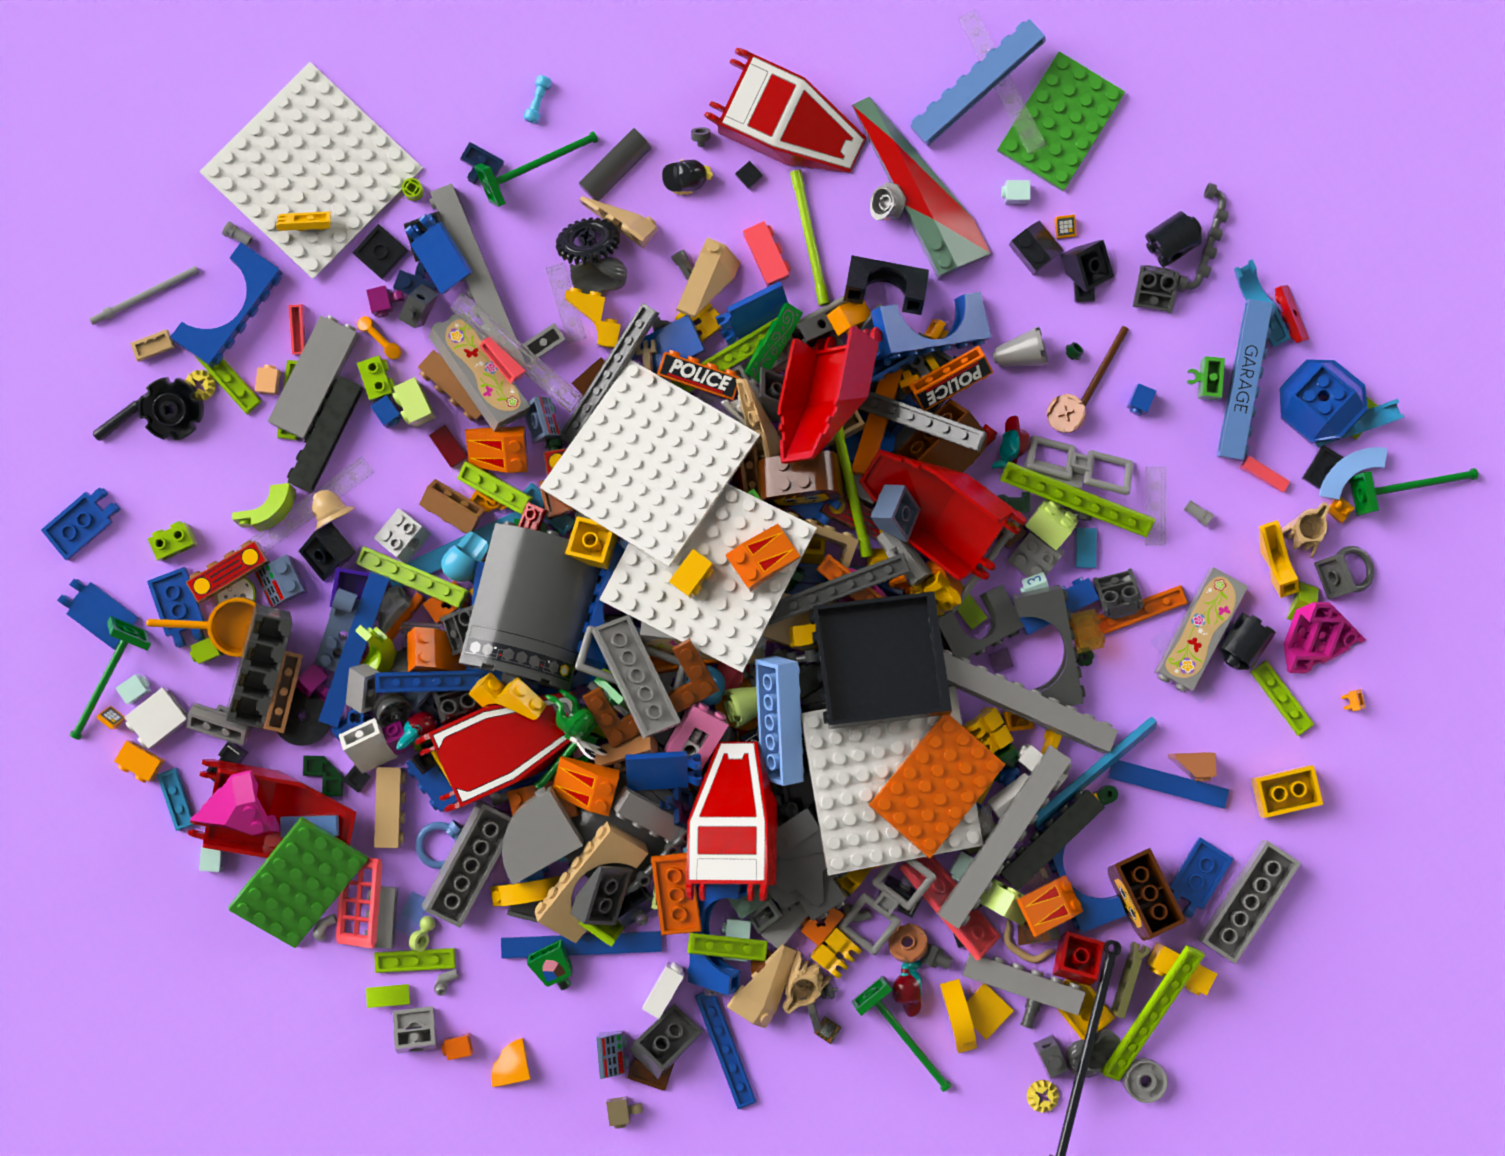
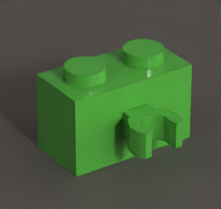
M1205 356L1200 362V373L1196 369H1189L1187 373H1192L1195 376L1194 380H1187V384L1193 385L1199 382L1198 399L1217 401L1222 398L1225 358Z

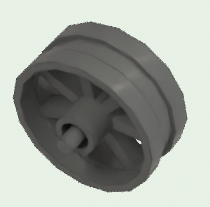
M402 692L385 693L376 700L372 711L379 724L386 727L399 720L402 723L405 722L411 714L412 707Z

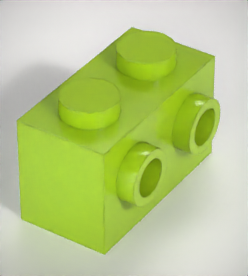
M378 355L357 363L368 398L372 403L379 401L386 395L388 397L393 396L395 383L393 378L388 377L387 371L390 369L386 359L383 360Z
M175 522L170 525V529L165 531L163 529L157 530L152 533V537L147 538L157 561L162 562L198 546L188 523Z

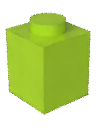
M210 638L190 646L192 660L200 665L224 655L212 644Z

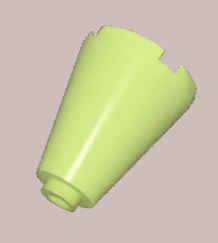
M756 686L724 690L723 696L726 695L727 700L723 702L729 721L736 723L735 728L745 725L758 716Z

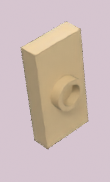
M168 329L130 343L137 362L175 349Z

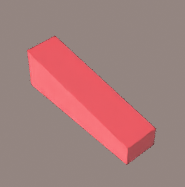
M289 305L292 355L301 354L305 347L304 305Z
M490 337L484 339L480 344V348L510 384L523 377L526 370Z
M1250 456L1245 458L1240 469L1282 493L1285 492L1290 483L1289 480Z

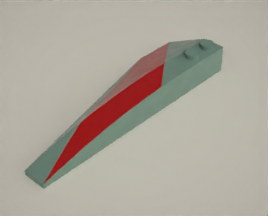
M869 96L853 104L852 107L889 182L899 185L906 198L904 212L937 279H941L990 255L991 253L973 217Z

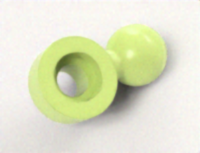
M424 916L421 918L419 923L421 929L413 932L409 938L411 949L418 952L426 949L429 943L427 933L432 931L436 924L433 917Z

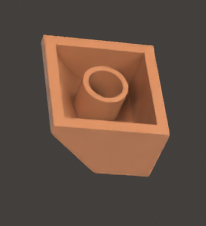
M1216 753L1168 754V758L1186 775L1195 777V781H1211V777H1217Z

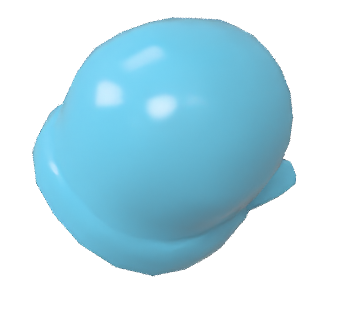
M468 532L459 544L452 546L444 554L441 560L443 573L453 581L467 582L472 580L475 574L476 561H482L488 550V543L479 535Z

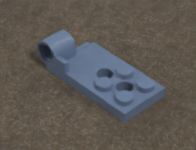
M338 588L314 662L316 665L334 672L336 671L341 656H337L334 650L337 648L343 650L347 639H343L340 632L345 631L349 633L360 602L357 594Z

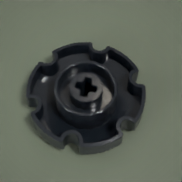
M163 377L153 381L146 387L148 395L140 396L138 411L140 418L147 420L148 424L145 428L151 434L163 440L167 439L169 435L173 437V440H180L191 435L196 430L194 423L202 421L204 404L202 398L198 399L195 397L197 389L193 384L179 377L174 382L170 381L169 377ZM170 405L173 406V408H172L173 412H170V411H169V410H170V407H169Z

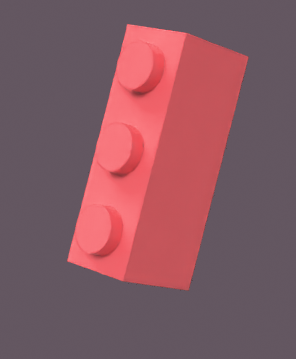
M765 221L743 230V236L767 287L789 278V271L791 269L787 260H782L780 254L783 252L779 243H775L772 238L774 236L772 227L770 225L767 226Z

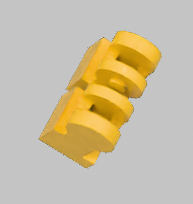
M710 303L695 318L691 317L693 323L698 319L702 321L697 326L695 325L697 332H702L700 335L702 343L721 329L715 318L720 314ZM680 312L675 317V320L686 316V314Z
M941 571L929 577L926 582L923 581L920 585L913 587L909 593L916 594L934 591L938 616L945 614V611H950L953 606L956 607L961 604L959 593L950 586L951 583Z
M996 707L983 708L979 715L963 725L968 732H971L993 754L998 749H1002L1014 741L1006 725H1002L1004 721Z
M835 926L824 940L827 945L822 942L820 946L813 950L810 957L836 978L840 979L842 974L836 969V966L840 965L845 970L849 967L842 958L839 959L836 956L837 952L843 954V958L853 963L855 959L848 953L849 950L855 951L858 955L861 954L862 950Z

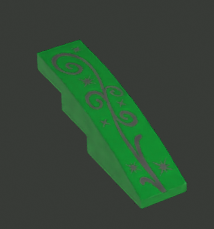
M788 302L783 304L777 319L772 321L765 337L760 339L744 374L760 383V368L764 367L770 370L795 330L803 312Z

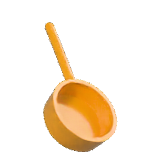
M233 597L218 604L211 612L208 621L148 619L146 625L148 627L207 629L212 644L219 651L229 656L241 657L254 607L258 603L245 597Z

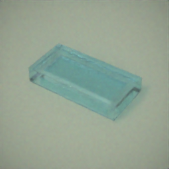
M413 891L411 892L395 929L409 936L416 931L425 913L421 906L425 899L424 896Z

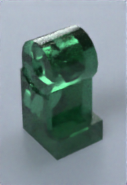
M1022 492L1021 497L998 495L1000 499L1013 509L1021 513L1030 512V492Z

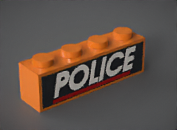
M977 346L910 383L909 386L922 410L926 411L938 403L951 398L956 393L969 388L974 383L987 378L994 372L985 354Z
M673 350L663 353L657 371L658 376L731 401L734 399L737 390L736 379L741 378L736 376L737 372L726 369L725 372L720 371L717 365L708 362L706 365L700 364L699 359L694 357L682 358L680 357L681 353Z

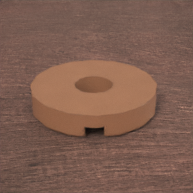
M912 923L900 925L888 939L889 950L897 961L913 963L925 955L928 948V938L924 930L918 925ZM906 939L913 940V944L910 947L903 946V942Z

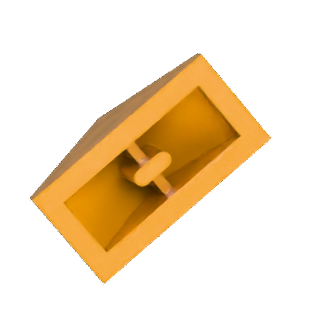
M1008 711L1001 712L1004 721L1002 725H1006L1009 732L1034 728L1033 722Z

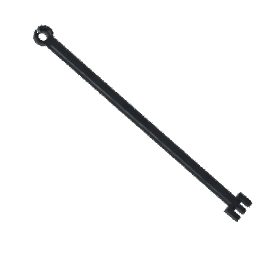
M1108 940L1104 944L1106 955L1056 1155L1049 1154V1156H1066L1115 958L1121 953L1122 949L1118 941ZM1112 944L1114 948L1110 952L1108 947Z

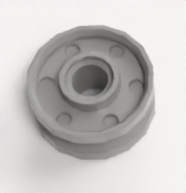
M1147 1058L1135 1059L1122 1077L1123 1086L1127 1093L1142 1103H1152L1160 1099L1166 1092L1168 1085L1167 1075L1163 1068L1155 1061ZM1144 1076H1149V1082L1146 1085H1141V1079Z

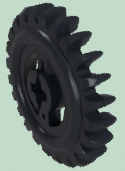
M593 217L588 220L583 218L580 222L576 220L574 221L575 224H568V228H563L556 239V250L564 261L568 260V263L571 264L574 258L577 266L579 260L582 259V263L585 266L587 259L593 265L595 257L601 263L600 255L608 259L607 251L613 255V249L617 250L618 244H620V233L612 222H608L606 219L601 220L600 218L593 220ZM595 232L601 235V238L598 242L596 239ZM576 237H578L580 246L574 244Z

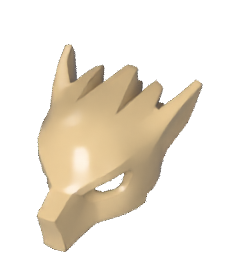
M1323 501L1316 509L1303 511L1282 528L1283 534L1289 531L1288 540L1293 538L1294 550L1303 546V550H1308L1312 547L1310 557L1313 558L1327 532L1326 516L1330 508L1329 504Z
M800 951L795 956L784 988L786 999L782 1007L788 1014L800 1006L814 1003L832 977V975H828L823 979L824 976L819 971L820 964L813 963L808 966L807 960L801 963Z

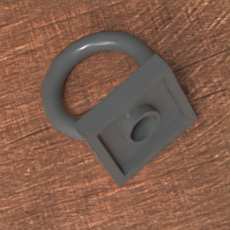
M1346 546L1339 550L1336 555L1314 562L1327 599L1351 592H1362L1371 585L1374 579L1375 570L1371 557L1366 551L1357 546ZM1348 554L1358 555L1366 566V577L1358 585H1355L1345 560V556Z

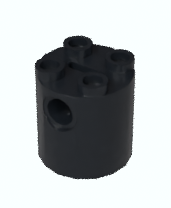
M1179 211L1147 232L1145 235L1148 241L1146 247L1151 254L1155 252L1159 264L1164 268L1202 243L1201 225L1194 216L1190 217L1184 212Z
M1242 612L1218 649L1223 654L1224 662L1236 670H1252L1276 632L1268 626L1264 627L1261 625L1262 620L1254 615L1250 617Z

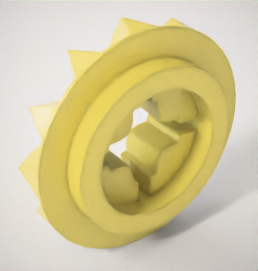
M195 370L188 374L186 380L195 387L194 380L204 382L202 386L205 391L198 388L195 393L196 398H202L205 401L214 394L216 382L209 372Z
M1038 1080L1030 1085L1027 1091V1101L1031 1108L1044 1113L1051 1111L1057 1106L1059 1094L1053 1083L1047 1080ZM1046 1091V1096L1050 1101L1043 1099L1040 1102V1097L1036 1092L1043 1094Z

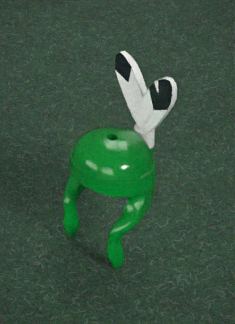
M561 689L559 692L564 697L573 701L572 711L569 717H567L564 712L563 703L557 697L547 694L545 697L559 707L556 715V725L565 733L564 737L578 745L583 754L594 760L596 754L606 756L607 752L601 747L581 740V737L585 736L594 724V715L587 708L581 709L577 698L568 691Z

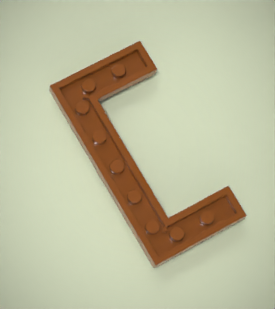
M690 638L672 647L674 654L690 679V682L668 693L676 713L719 691V687ZM601 686L583 695V700L594 715L595 720L612 748L640 733L631 713L621 719L619 718Z

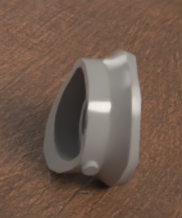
M886 182L875 189L870 198V212L875 220L886 219L891 221L900 217L905 207L906 198L899 185Z

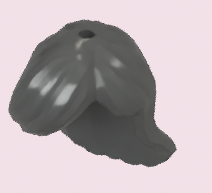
M595 257L593 265L589 259L586 260L585 266L582 261L577 266L570 264L572 285L574 288L582 289V293L614 291L621 289L626 283L627 268L617 258H601L600 263Z
M1104 1029L1096 1035L1085 1078L1098 1075L1120 1044V1038L1111 1030ZM1084 1039L1072 1042L1066 1051L1067 1065L1074 1075H1076Z

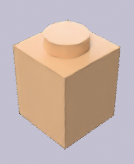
M264 365V368H257L256 392L259 394L279 395L281 372L276 369V366Z

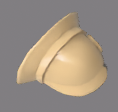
M321 490L315 493L313 496L312 512L317 520L316 530L334 519L349 513L355 507L346 506L332 491Z

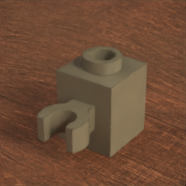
M627 1096L610 1098L606 1101L609 1126H614L615 1129L627 1127L626 1124H630V1114L643 1113L642 1103L628 1105Z

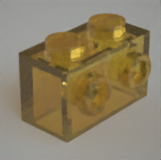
M1095 608L1072 613V620L1069 621V625L1074 630L1075 640L1073 641L1078 654L1104 648L1105 636L1103 632H1100V616L1095 611Z

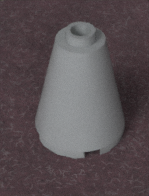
M1035 327L995 347L996 352H992L995 364L999 363L1000 367L1049 365L1045 344L1041 338L1042 332L1040 327Z

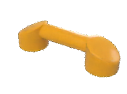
M363 316L358 320L357 327L359 330L369 333L384 348L385 355L389 359L397 360L402 354L401 348L397 344L390 343L374 328V323L370 317Z

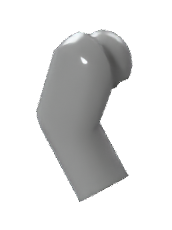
M847 903L843 905L842 913L845 916L853 907L852 904ZM869 909L859 911L852 922L856 923L871 919Z
M456 969L438 976L434 985L437 995H445L449 982L459 978Z

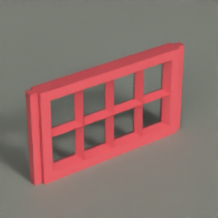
M368 857L367 862L358 871V881L351 880L340 893L336 927L337 943L375 948L382 876L381 859ZM364 869L373 870L372 883L363 882ZM349 885H357L356 898L348 897ZM363 886L371 887L370 900L362 899ZM348 902L356 903L355 916L347 915ZM361 904L370 905L369 918L361 917ZM346 920L355 921L354 934L345 933ZM360 922L369 923L368 936L359 935Z

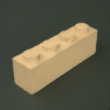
M377 767L374 848H400L401 844H404L405 832H402V824H405V812H402V804L406 803V792H403V784H406L407 773L403 772L404 767Z

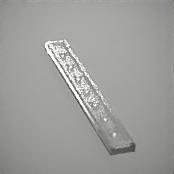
M974 9L958 19L981 62L986 58L988 51L992 48L996 49L977 10ZM1009 74L994 89L1028 155L1045 147L1046 143Z
M464 293L459 295L450 310L484 339L490 337L526 370L524 374L568 412L573 411L583 396Z
M361 456L293 506L281 522L272 528L259 531L249 540L259 542L264 552H268L315 517L312 512L313 496L315 493L321 490H329L341 498L375 473L365 458ZM240 545L238 548H236L234 551L236 552V551H238L239 549H241V545Z

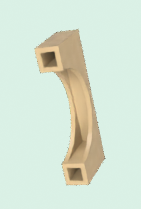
M607 821L603 826L599 827L595 837L585 845L579 857L573 860L567 872L560 876L559 882L555 887L548 891L547 897L536 906L535 915L537 922L577 943L587 930L579 925L580 921L570 914L573 907L571 905V896L578 880L589 870L603 864L622 863L637 868L649 854L646 844Z

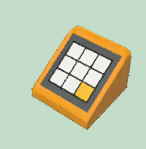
M1075 214L1055 217L1056 239L1076 237Z
M112 706L96 716L99 721L110 729H118L125 720V716Z

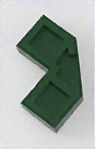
M303 755V776H323L322 794L326 796H343L344 781L342 780L344 776L325 756Z

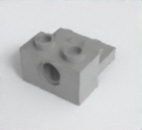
M398 507L375 535L374 539L399 560L407 564L430 537L431 533Z
M1030 530L1007 561L1028 577L1044 572L1046 576L1062 557L1064 550L1060 547L1057 551Z
M433 1006L393 1011L394 1046L397 1054L438 1049Z

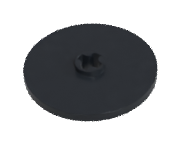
M295 687L284 733L277 732L286 742L297 746L311 745L321 740L329 731L331 725L318 721L325 702L316 692L307 698ZM305 711L307 718H304L301 721V718L298 717L299 713L302 714Z

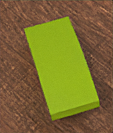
M409 984L366 988L367 1008L410 1004Z

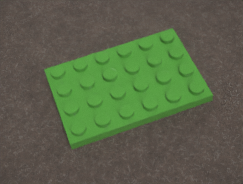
M1059 51L1000 144L997 152L1064 192L1125 94V91Z
M301 816L231 902L228 910L291 947L296 948L367 862L368 857Z

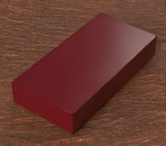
M445 424L429 435L451 468L468 458Z

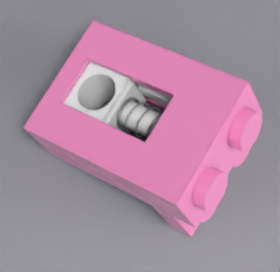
M699 701L683 710L684 715L680 720L681 723L676 726L664 746L665 752L686 751L684 750L686 746L693 745L694 748L691 751H686L687 756L700 754L703 769L729 724L725 714L717 710L714 712L709 709L708 705Z

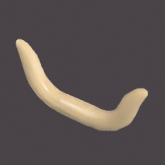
M1007 920L1003 937L1005 945L1012 953L1027 962L1037 963L1055 952L1053 949H1048L1039 955L1028 954L1012 942V925Z

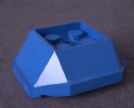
M1306 359L1279 389L1281 419L1311 444L1340 440L1368 410L1365 384L1335 360ZM1321 395H1326L1329 399L1327 401H1321L1318 397Z

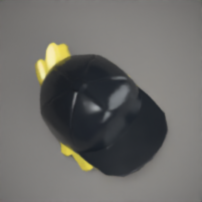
M682 159L680 162L668 164L663 168L662 180L665 187L673 193L688 195L700 189L706 180H711L713 173L710 171L711 167L703 165L695 159Z

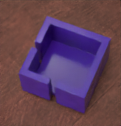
M336 567L329 607H332L338 588L357 594L358 600H360L370 573Z

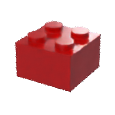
M1066 931L1058 941L1052 975L1091 986L1098 980L1104 942Z

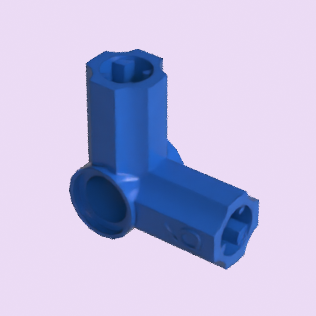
M352 709L347 713L348 716L339 723L337 728L333 727L331 729L333 734L340 741L339 734L371 720L372 717L369 713H359Z

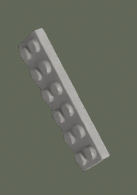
M627 615L594 627L592 633L643 739L678 726L681 721L630 616Z

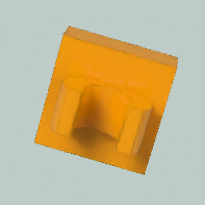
M932 319L924 335L929 339H943L949 332L943 329L946 325L945 322L940 319Z
M909 369L902 372L904 380L899 381L905 395L908 392L913 393L909 384L919 379L918 374L913 375Z
M1340 496V500H1334L1331 503L1328 514L1341 524L1355 508Z
M1362 689L1352 690L1348 694L1341 696V699L1348 698L1350 700V704L1343 707L1345 710L1352 708V711L1366 708Z

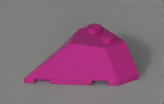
M1313 602L1296 609L1283 643L1287 671L1289 673H1307L1312 670V666L1320 662L1324 664L1349 650V646L1354 643H1362L1366 639L1331 603Z
M251 770L231 775L222 788L220 787L203 804L201 810L190 819V821L245 832L254 836H266L281 832L275 815L267 816L257 798L259 785Z

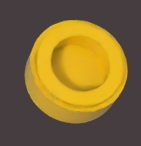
M932 355L924 358L931 371L939 368Z

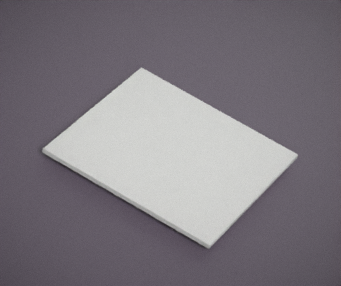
M309 62L199 172L304 272L314 279L400 193L403 182L408 178H414L423 167L321 71ZM331 211L332 220L329 229H309L305 231H278L276 229L279 214Z
M630 360L542 483L540 489L670 567L753 448L760 434Z
M727 484L670 567L629 543L599 600L681 642L690 638L697 650L743 673L817 527ZM778 524L801 557L750 592L725 555L743 542ZM692 549H694L715 565L713 568L715 571L709 580L705 579L701 584L702 589L697 596L693 595L690 599L671 585L669 580Z
M951 686L949 687L952 707L950 716L962 725L957 691L955 687ZM826 709L801 713V723L827 874L834 875L926 857L868 805L940 716L828 729V724H824L823 712ZM976 802L934 855L983 846Z

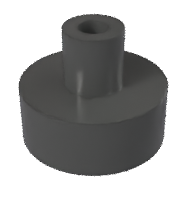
M706 127L694 128L691 130V139L697 142L698 147H704L705 141L711 139V130Z

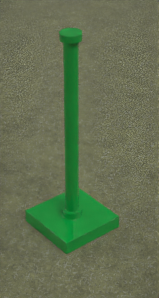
M592 131L586 137L498 177L494 176L491 167L482 163L475 165L474 168L489 203L500 207L506 204L499 188L500 184L587 144L597 143L598 138L595 132Z
M1471 468L1466 472L1376 488L1374 487L1371 471L1352 476L1349 481L1356 516L1379 511L1377 495L1466 479L1477 480L1478 471L1476 468Z
M113 616L109 617L107 625L110 636L121 641L75 729L70 732L69 735L76 740L81 739V733L128 643L148 651L151 642L147 630Z
M596 677L594 682L601 686L609 695L608 699L611 705L614 707V705L617 706L619 704L630 712L620 689L611 682ZM595 718L591 730L585 736L581 737L582 741H584L598 725ZM572 742L560 756L569 758L576 751L578 745ZM560 757L538 782H534L533 785L537 789L544 787L556 774Z
M881 976L851 1001L861 1016L875 1006L938 1082L942 1092H945L951 1087V1082L946 1081L882 1003L881 999L889 994L892 989L883 976Z

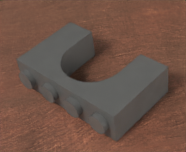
M1003 584L980 595L991 620L990 629L984 638L973 639L966 635L953 611L938 617L943 649L952 652V656L956 658L963 657L970 660L969 656L975 653L978 656L987 651V646L992 645V647L1003 643L1002 638L1006 636L1012 638L1020 633L1019 629L1023 628L1024 625L1016 615L1015 608Z

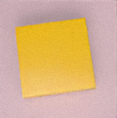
M985 983L966 1001L973 1028L986 1040L1014 1011Z

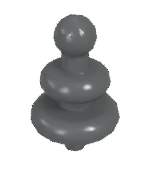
M828 983L826 989L825 987L822 989L820 996L822 999H826L828 995L830 999H834L838 988H833V985Z

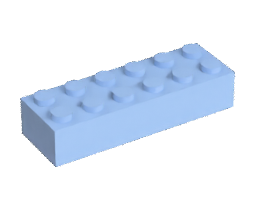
M778 656L755 659L759 746L766 765L768 778H770L771 782L782 786L804 782L802 710L800 706L801 689L799 686L800 668L798 661Z

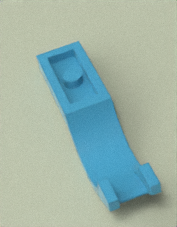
M1253 259L1249 260L1248 264L1242 268H1234L1239 288L1245 300L1253 299L1273 303L1272 308L1275 309L1274 317L1269 321L1268 327L1271 328L1268 339L1271 346L1276 347L1291 339L1275 303L1269 299L1260 285L1257 277V267Z
M1395 399L1368 409L1341 439L1405 418L1404 414L1400 415L1397 406L1399 400ZM1335 441L1319 442L1316 445L1320 447Z

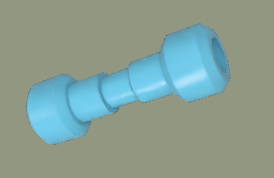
M544 75L537 76L535 96L530 108L525 110L523 116L525 121L533 124L538 123L541 116L539 113L541 100L544 98L546 90L550 89L552 83L549 77Z

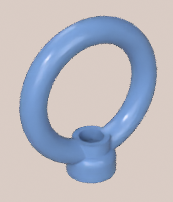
M452 820L450 823L432 822L420 830L416 838L415 848L419 859L425 865L434 869L442 868L445 860L435 861L429 858L423 848L424 839L431 831L440 829L445 830L456 842L463 827L455 820Z

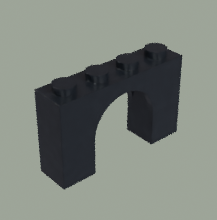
M851 255L843 301L863 304L867 286L875 282H887L897 286L904 295L902 312L921 315L929 270Z

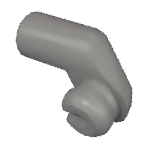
M335 914L317 921L313 930V937L317 941H323L326 938V928L337 923Z

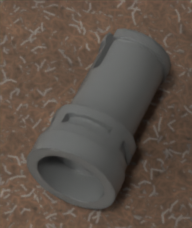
M683 249L674 254L671 259L676 266H679L685 279L689 280L693 267Z
M1027 998L1026 1009L1020 1025L1032 1029L1042 1003Z

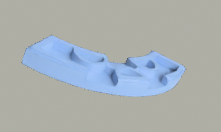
M1366 448L1342 458L1326 475L1318 497L1340 500L1345 484L1356 473L1369 468H1385L1388 448Z

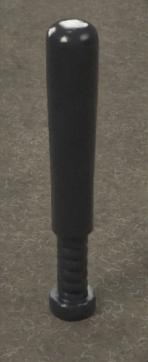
M139 399L134 400L94 430L93 436L98 441L103 440L138 411Z

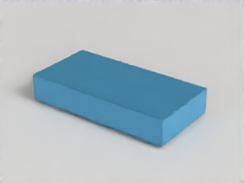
M1076 528L1075 568H1096L1097 528Z

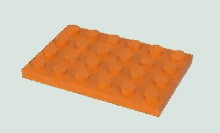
M942 715L868 806L926 857L931 858L1006 764L953 717Z

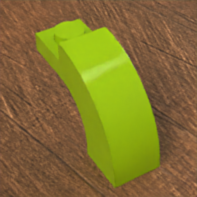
M290 483L270 485L269 496L263 505L253 510L232 512V520L242 528L253 526L258 532L272 528L290 512L295 501L296 489Z
M360 625L355 631L369 643V652L362 664H367L380 673L390 672L395 658L393 642L379 628L375 627L373 630L369 627L365 629Z

